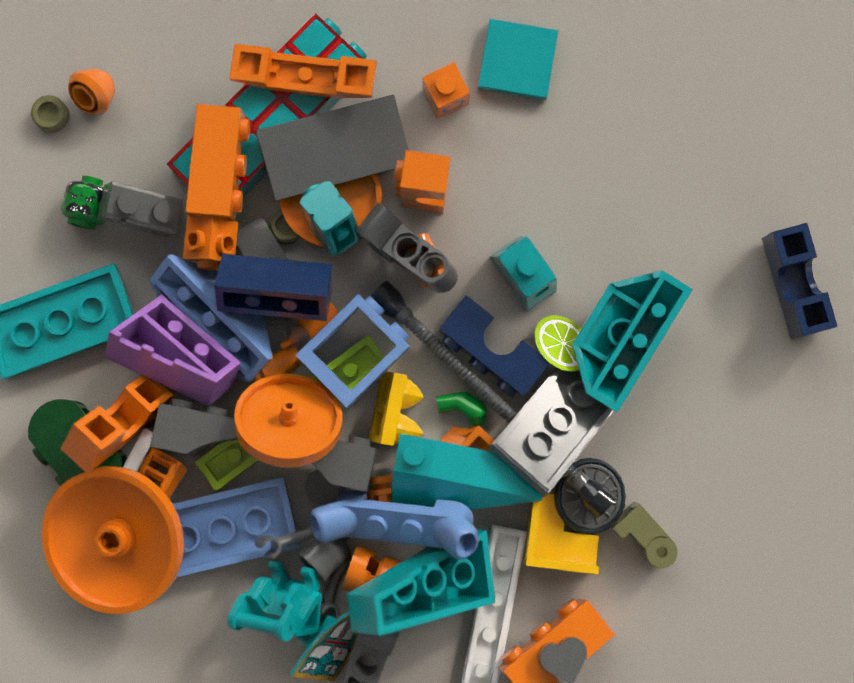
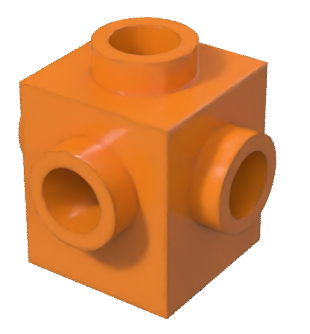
M214 215L187 216L183 259L197 262L198 269L218 271L223 254L235 255L239 222Z

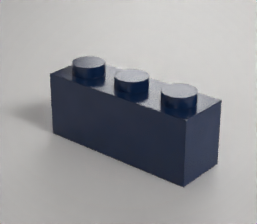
M223 254L214 285L217 311L327 321L333 289L332 264Z

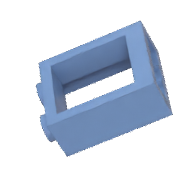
M357 294L296 354L300 361L346 408H350L410 349V346L405 342L410 336L396 322L390 326L380 316L384 310L371 296L364 300ZM360 309L396 347L350 390L315 352Z

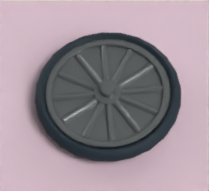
M580 459L572 463L574 469L578 470L577 473H584L589 479L605 485L617 497L616 501L597 519L583 505L577 491L571 486L570 480L562 476L555 486V506L563 522L572 530L583 534L601 533L609 529L610 525L617 522L621 516L626 499L625 486L618 472L610 464L600 459Z

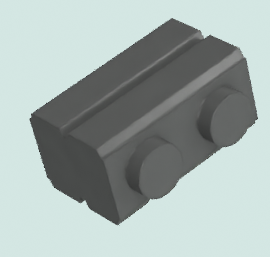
M112 181L104 185L97 219L145 232L151 231L153 234L167 237L176 235L183 200Z

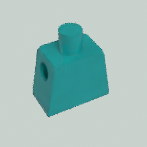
M527 236L517 237L490 256V259L527 312L557 291V278Z

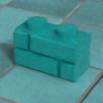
M330 181L315 184L304 192L300 205L309 228L319 242H322L323 247L331 257H338L359 241L360 236L355 232L358 226L353 210L345 199L340 197L339 192Z

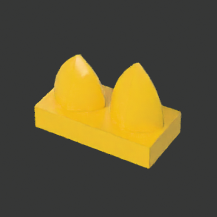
M385 372L380 377L368 438L371 442L394 446V444L399 443L400 434L421 437L424 434L412 419L400 413L401 409L412 407L424 398L417 385L407 379V375Z

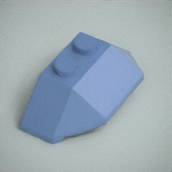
M172 254L167 256L150 278L152 289L156 291V298L160 295L166 297L241 362L236 379H242V381L246 382L254 380L272 359L266 321L256 314L217 311L214 285L218 272L198 269L197 263L184 260Z

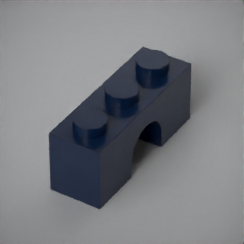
M808 223L773 231L761 238L791 340L838 327L828 292L822 293L814 280L812 261L817 257Z
M466 295L439 328V332L444 335L440 341L455 353L461 349L471 357L468 363L484 376L489 371L498 378L499 381L496 386L512 398L515 394L523 397L550 363L523 340L509 354L498 355L491 352L485 345L484 332L494 317Z

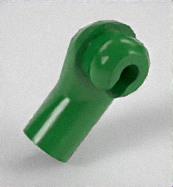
M463 391L436 396L439 414L459 410L468 417L469 424L473 426H480L487 420L485 404L469 392Z

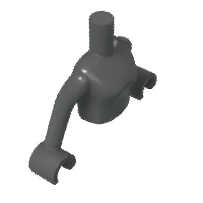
M311 526L278 538L269 535L259 536L255 541L257 548L264 547L268 541L271 543L270 550L264 556L269 559L276 558L283 547L313 538L298 554V557L306 567L315 569L321 582H325L330 576L323 601H321L320 615L326 609H329L328 615L337 620L340 617V610L333 604L340 581L352 560L351 550L346 543L350 537H343L324 544L314 537Z

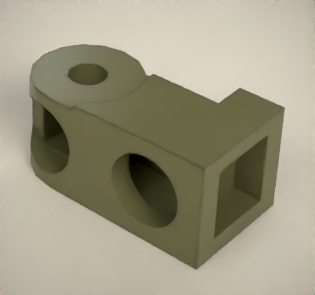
M633 502L622 512L617 522L610 525L611 530L622 539L629 534L641 547L643 558L651 565L658 568H667L675 562L678 554L677 546L641 504Z

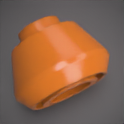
M97 68L82 70L70 76L68 92L72 101L79 109L88 114L101 115L108 110L114 97V81L107 72Z

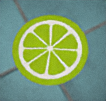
M550 315L541 319L535 329V342L542 356L558 369L570 372L579 370L572 344L581 328L572 320L559 315Z

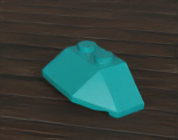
M663 270L610 283L572 344L585 393L618 413L693 289Z

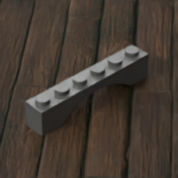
M172 399L171 405L160 403L150 447L194 455L217 444L237 441L234 418L228 417L229 410L207 406L206 413L192 410L194 403L178 399ZM349 436L348 442L338 440L335 447L326 456L311 464L332 485L368 492L377 449L370 447L371 440Z

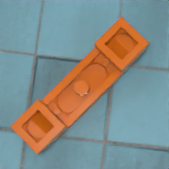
M235 44L229 79L254 87L301 95L331 98H372L377 60L341 56L340 60L276 53L272 52L269 47Z

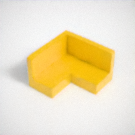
M548 493L545 497H542V501L530 502L523 563L526 566L599 574V566L596 565L599 536L564 531V522L557 512L553 493Z

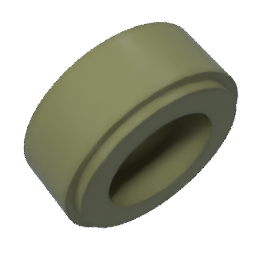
M46 95L34 102L31 109V117L40 129L52 133L60 131L66 126L69 120V110L58 97Z
M281 209L274 212L270 218L269 228L275 239L284 244L298 241L300 238L287 225Z

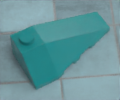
M400 434L393 469L392 503L434 507L437 499L463 503L473 511L476 509L542 501L543 496L493 452Z

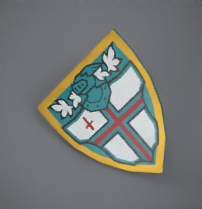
M349 612L340 616L337 620L327 615L319 627V632H316L315 635L312 633L295 637L307 649L289 674L291 677L335 681L352 653L358 637V633L351 631Z

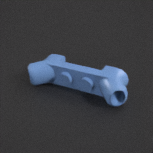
M343 490L336 495L331 503L313 508L310 515L313 535L324 544L343 537L362 538L443 548L456 560H462L475 552L479 540L478 531L473 526L474 518L471 510L463 503L437 499L434 507L372 501L367 499V492Z

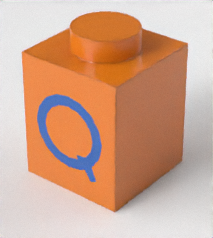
M455 62L422 77V89L437 119L469 104L470 92Z

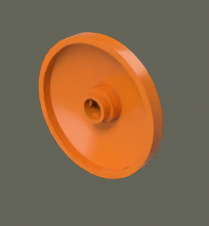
M103 466L93 469L88 474L86 472L80 473L59 487L45 510L41 537L47 565L62 589L77 602L92 610L108 614H125L138 611L162 596L170 588L179 573L184 554V537L179 516L166 494L154 482L138 472L123 467Z

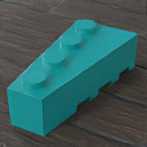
M477 530L479 536L478 546L475 552L465 559L456 560L445 549L428 546L349 592L347 598L351 631L381 636L496 603L487 530Z

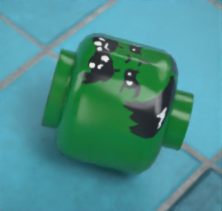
M83 175L81 181H72L67 184L61 212L68 218V224L95 230L96 225L106 223V221L97 219L104 188L102 187L103 180Z

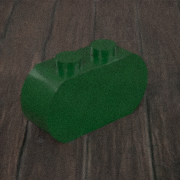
M66 399L52 400L40 406L31 417L28 427V438L35 446L32 450L33 454L43 465H50L57 473L55 480L60 487L72 477L85 472L60 448L74 423L90 413L84 403ZM119 449L97 467H123L128 457Z

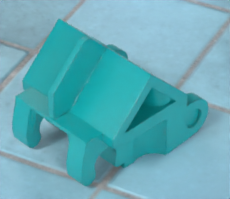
M271 560L268 567L272 572V577L261 576L256 578L250 590L239 594L227 619L230 629L239 631L246 628L276 635L278 640L285 642L289 641L293 636L300 637L319 632L322 595L318 592L321 585L317 572L314 568L302 567L301 575L304 577V581L290 579L287 576L284 565L281 562Z

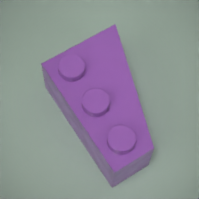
M163 295L157 297L111 330L105 352V358L207 406H210L233 387L241 364L239 360Z

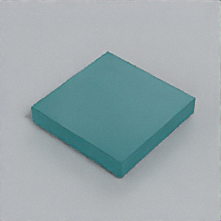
M490 19L478 89L546 101L559 30Z

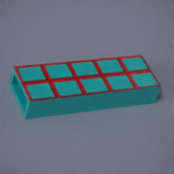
M316 13L277 52L340 60L341 56L367 58L366 53L355 42L348 44L340 37L342 32L331 19L326 18L323 20ZM245 84L224 105L241 108L245 119L250 120L249 141H243L242 155H246L247 158L245 177H239L238 191H243V198L267 174L255 131L327 112L341 98L280 92ZM193 137L166 164L187 186L189 184Z

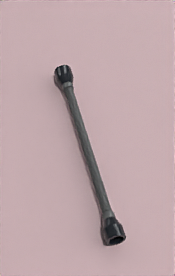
M388 280L384 281L371 294V297L383 308L384 312L382 314L390 316L401 325L403 324L410 328L409 330L413 331V334H416L420 341L423 340V344H426L430 350H433L432 352L436 353L440 360L443 359V363L446 362V365L453 372H456L455 374L459 375V378H463L462 381H466L465 383L469 384L473 391L476 390L475 393L479 394V397H483L482 400H486L485 402L489 403L493 410L496 409L495 412L499 413V416H503L502 419H506L508 423L515 417L517 412H513V408H510V405H506L507 403L503 402L502 398L499 399L500 396L496 392L493 393V389L486 386L487 384L483 383L482 379L479 380L480 377L476 373L473 374V370L466 367L467 365L463 364L459 357L456 358L457 355H453V352L446 345H443L444 343L440 342L437 336H433L434 334L430 333V330H427L423 323L420 324L421 321L414 317L413 311L407 307L401 293ZM573 465L570 466L563 476L570 480L571 486L577 491L583 505L598 519L616 501L617 497L605 485L589 479L584 473H577L578 470L574 469Z

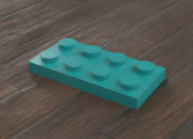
M113 263L0 304L1 378L7 380L106 344L109 332L134 315L118 266Z

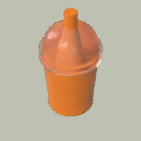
M330 301L327 321L290 318L284 329L286 340L279 344L280 347L284 350L291 345L294 348L302 349L339 313Z

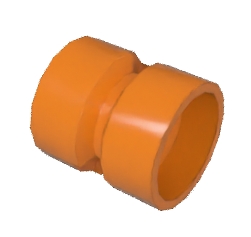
M357 545L341 590L351 592L402 561L387 555L379 559L376 551Z

